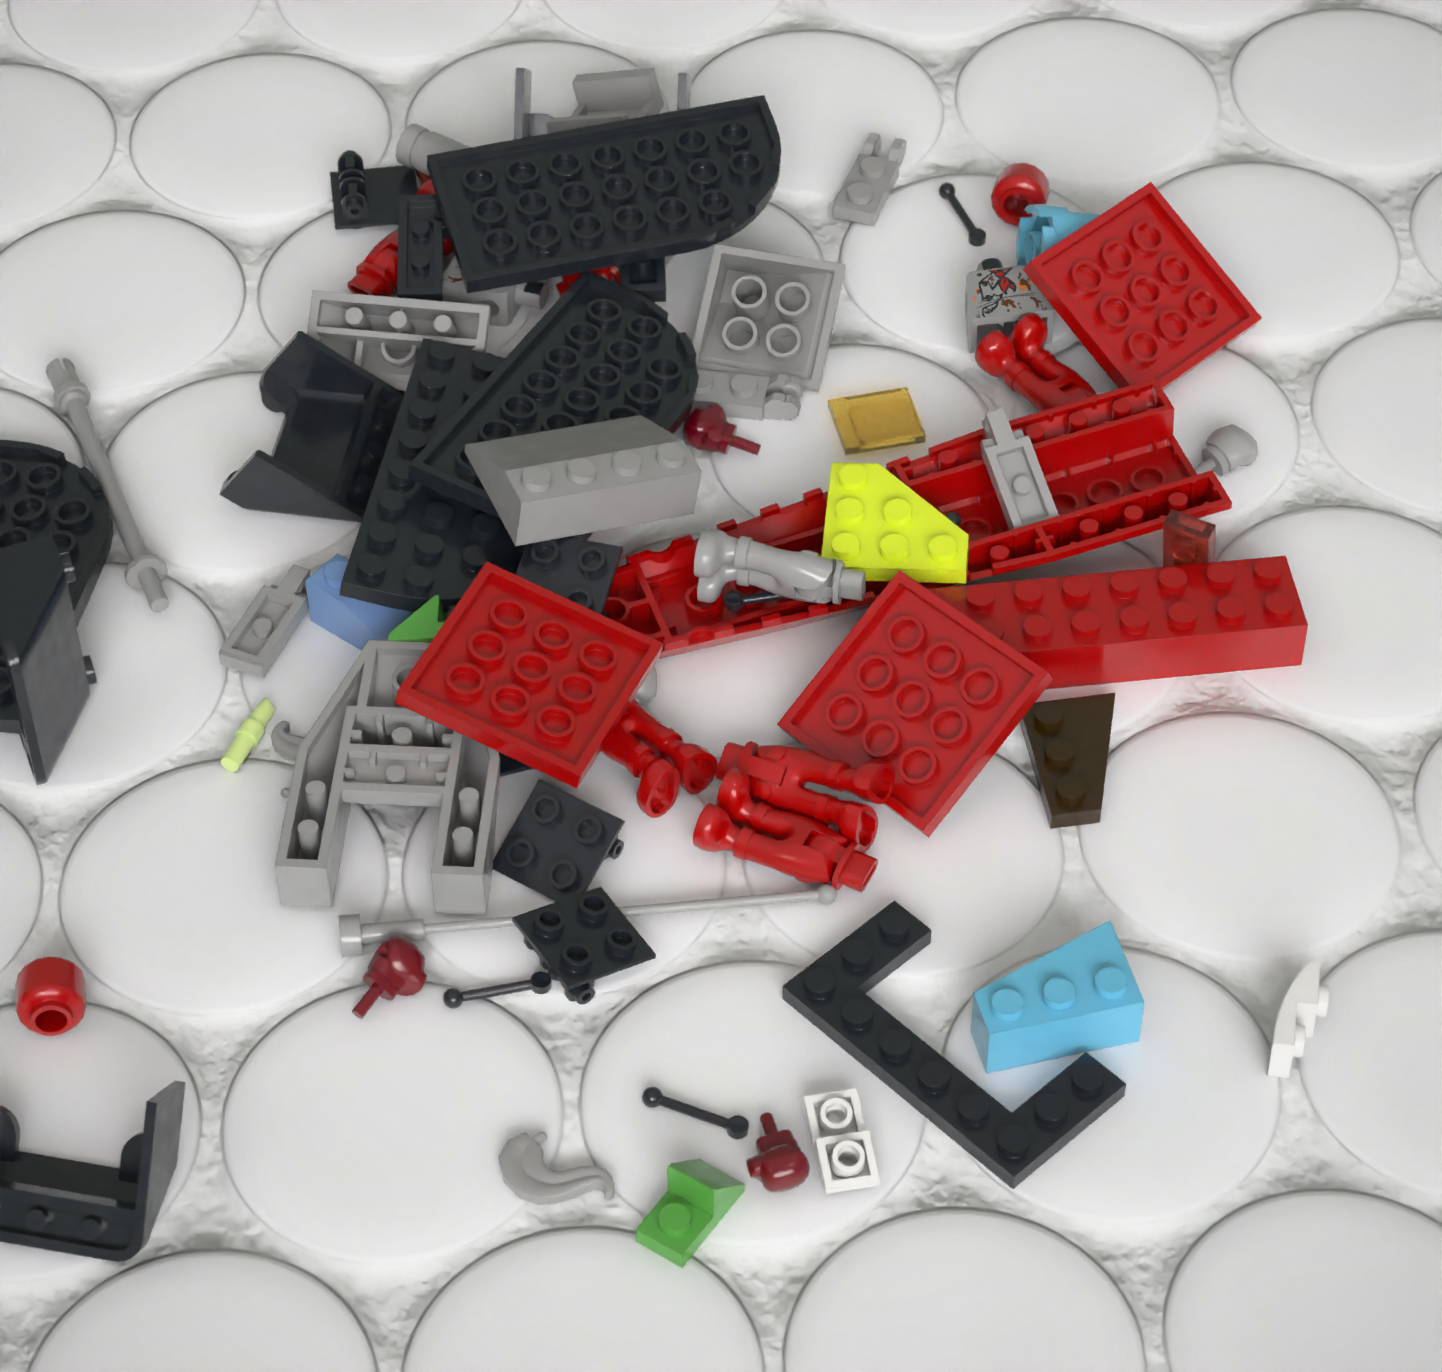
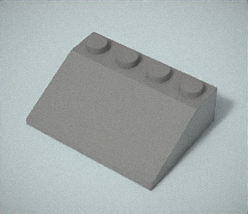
M641 415L465 445V454L515 546L694 514L702 470L681 438Z

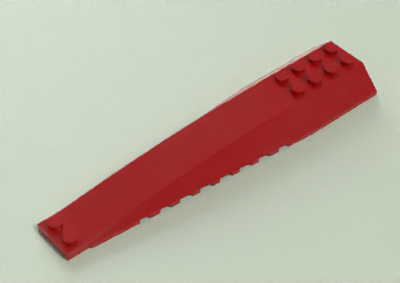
M1156 378L1009 421L1012 432L1021 429L1024 436L1029 435L1059 514L1056 517L1009 530L982 458L980 443L982 440L987 439L983 428L928 448V455L910 461L908 456L886 463L887 471L940 513L945 515L953 511L960 515L962 522L959 528L969 535L967 581L1054 562L1232 508V501L1213 470L1197 474L1174 437V407ZM819 487L803 493L802 501L780 508L777 503L761 508L760 516L739 524L734 519L717 524V530H721L727 535L738 539L740 536L751 537L753 541L794 552L810 550L818 553L821 557L828 491L823 493ZM689 534L673 540L666 550L660 552L645 550L626 557V564L617 567L603 611L609 612L610 619L664 643L659 659L867 609L889 582L866 581L863 601L842 598L841 604L838 605L833 604V600L823 604L789 598L747 604L741 610L731 612L725 608L724 596L728 592L737 591L742 595L768 591L752 585L749 587L737 585L736 581H730L724 585L716 601L711 603L698 601L699 577L694 576V559L699 538L693 540ZM918 582L926 589L949 587L952 585L959 584Z

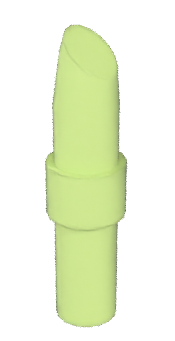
M267 697L255 707L248 719H245L236 731L235 739L221 759V765L226 770L236 772L251 749L256 747L263 737L264 729L275 712Z

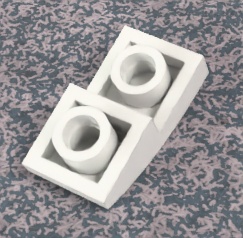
M1309 962L1292 982L1283 999L1275 1025L1267 1076L1289 1078L1293 1057L1302 1058L1305 1037H1313L1316 1016L1326 1017L1329 985H1320V963Z
M857 1088L804 1096L803 1109L825 1194L880 1185L870 1130H866Z

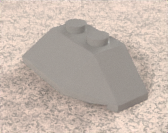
M313 290L307 334L400 392L405 393L423 337L479 352H486L491 307L490 305Z

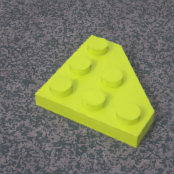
M831 462L821 557L836 558L845 562L846 569L865 572L866 581L890 582L900 570L916 582L966 584L969 553V535L880 464Z

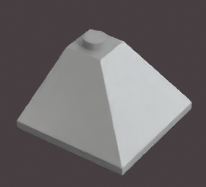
M715 244L692 343L697 354L695 360L697 369L767 376L770 378L778 373L787 374L788 376H797V378L801 379L804 382V390L819 392L846 265Z

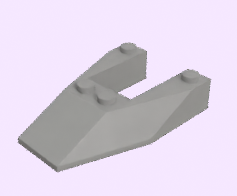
M368 640L298 747L275 861L281 906L332 908L351 803L441 807L431 867L435 913L487 914L493 870L499 791V753L395 703L397 690L430 643Z

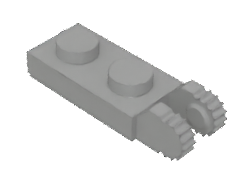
M870 133L865 141L863 153L858 155L833 204L834 218L871 226L875 225L899 177V168L906 150V140L895 138L886 160L877 157L881 149L880 134Z
M697 369L699 380L695 401L690 412L697 407L718 405L723 408L726 417L762 421L763 418L785 419L786 421L788 419H796V416H799L801 405L797 399L800 400V397H803L805 386L804 382L797 378V376L778 373L770 378L767 376Z

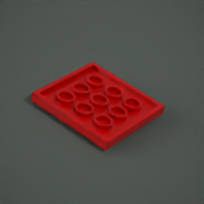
M1152 182L1029 261L1023 269L1118 388L1156 378L1164 390L1249 331L1262 319Z
M486 562L397 690L395 703L577 789L659 659L664 643Z
M899 570L777 725L783 732L809 751L823 755L831 760L837 759L850 763L851 768L859 767L868 761L876 759L893 764L895 768V783L890 797L883 805L929 838L1052 682L1053 678L1039 665Z

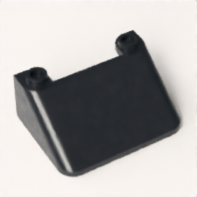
M298 331L264 368L259 381L261 400L264 406L272 412L285 413L272 454L270 456L261 450H256L239 470L232 472L225 479L219 495L247 510L361 523L404 395L393 386L303 331Z
M52 534L0 548V643L22 733L19 736L37 786L47 783L90 697L89 685L97 683L90 656L82 655L68 588L69 582L76 581L72 561L68 552L59 554Z

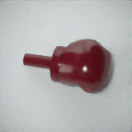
M718 405L697 407L689 413L684 421L682 434L686 443L697 450L718 451L726 455L732 446L758 455L761 445L736 436L737 425L727 422L723 408Z
M393 936L386 939L378 947L367 967L368 971L362 977L369 989L353 1008L352 1013L355 1016L363 1019L379 996L391 1001L397 994L410 996L423 988L427 980V975L424 972L425 956L413 942L402 936Z
M764 1113L760 1116V1122L765 1136L757 1139L756 1149L758 1155L746 1160L747 1170L750 1178L761 1181L764 1188L769 1192L791 1190L805 1182L809 1176L810 1166L808 1159L801 1151L792 1132L788 1129L778 1131L773 1115L771 1113Z

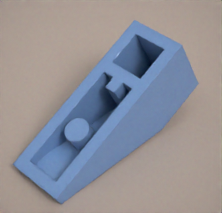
M337 553L305 580L311 621L361 651L368 640L388 641L389 633L413 613L339 595L341 582L349 559Z

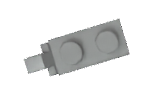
M1004 408L986 412L985 418L981 422L987 438L980 443L982 458L1009 530L1059 516L1029 435L1024 436L1021 429L1012 432Z
M293 564L279 586L273 584L270 587L263 585L219 649L220 652L218 654L221 665L258 677H265L308 612L309 604L305 580L310 577V569Z

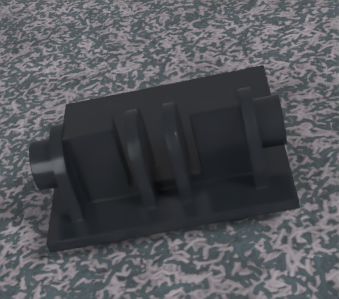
M352 150L343 152L337 161L338 171L330 172L335 230L398 225L399 195H417L415 169L405 165L364 169L363 159L359 154Z
M569 537L526 544L516 575L609 618V612L603 610L623 547Z
M539 779L493 859V870L556 902L587 891L603 860L609 857L617 859L621 854L624 842L618 839V834L625 821Z
M602 887L512 918L513 923L524 935L526 947L537 953L540 957L541 966L548 970L549 976L553 980L561 982L567 999L571 1002H577L579 1005L588 1003L595 996V990L593 989L595 980L656 958L655 952Z

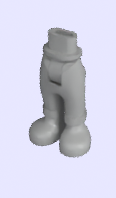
M707 528L702 530L697 543L694 559V576L699 577L698 601L708 603L716 601L724 585L730 581H736L737 585L749 587L752 585L782 597L810 603L826 604L833 600V604L840 605L842 598L864 600L866 590L865 572L846 569L845 562L836 558L820 557L818 553L810 550H801V552L783 550L753 541L751 537L740 536L738 539L727 535L721 530Z

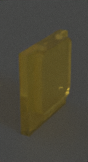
M907 387L828 400V409L845 455L926 442L925 432Z

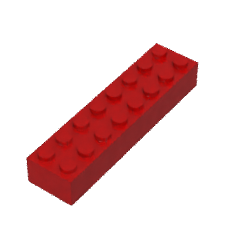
M1286 556L928 589L1046 670L1053 678L1046 689L1302 665L1308 623Z

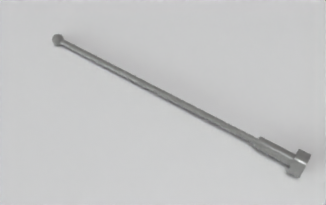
M823 884L818 890L618 908L625 917L813 900H819L823 904H831L837 898V891L831 884ZM360 914L339 915L342 957L362 956L363 945L383 943L386 939L393 936H402L410 941L425 940V934L514 927L516 925L512 921L514 916L424 924L423 919L361 924Z

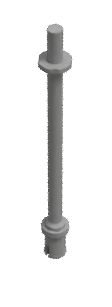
M59 358L54 359L47 365L45 370L47 378L54 389L53 401L60 412L70 415L94 475L102 487L111 515L131 560L124 573L128 585L133 586L134 589L144 591L152 611L162 612L169 606V600L161 584L168 573L167 565L157 555L148 554L86 406L91 398L87 386L79 381L75 366L70 359L63 358L66 370L62 369Z

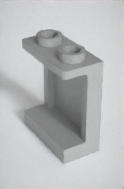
M646 68L576 75L572 85L578 106L571 117L550 118L546 127L548 133L659 114L664 103L655 69Z

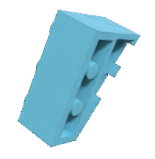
M1111 921L1094 928L973 993L970 1032L986 1073L1140 1040L1144 999Z

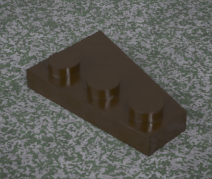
M1115 693L1035 702L1019 722L1050 829L1100 823Z

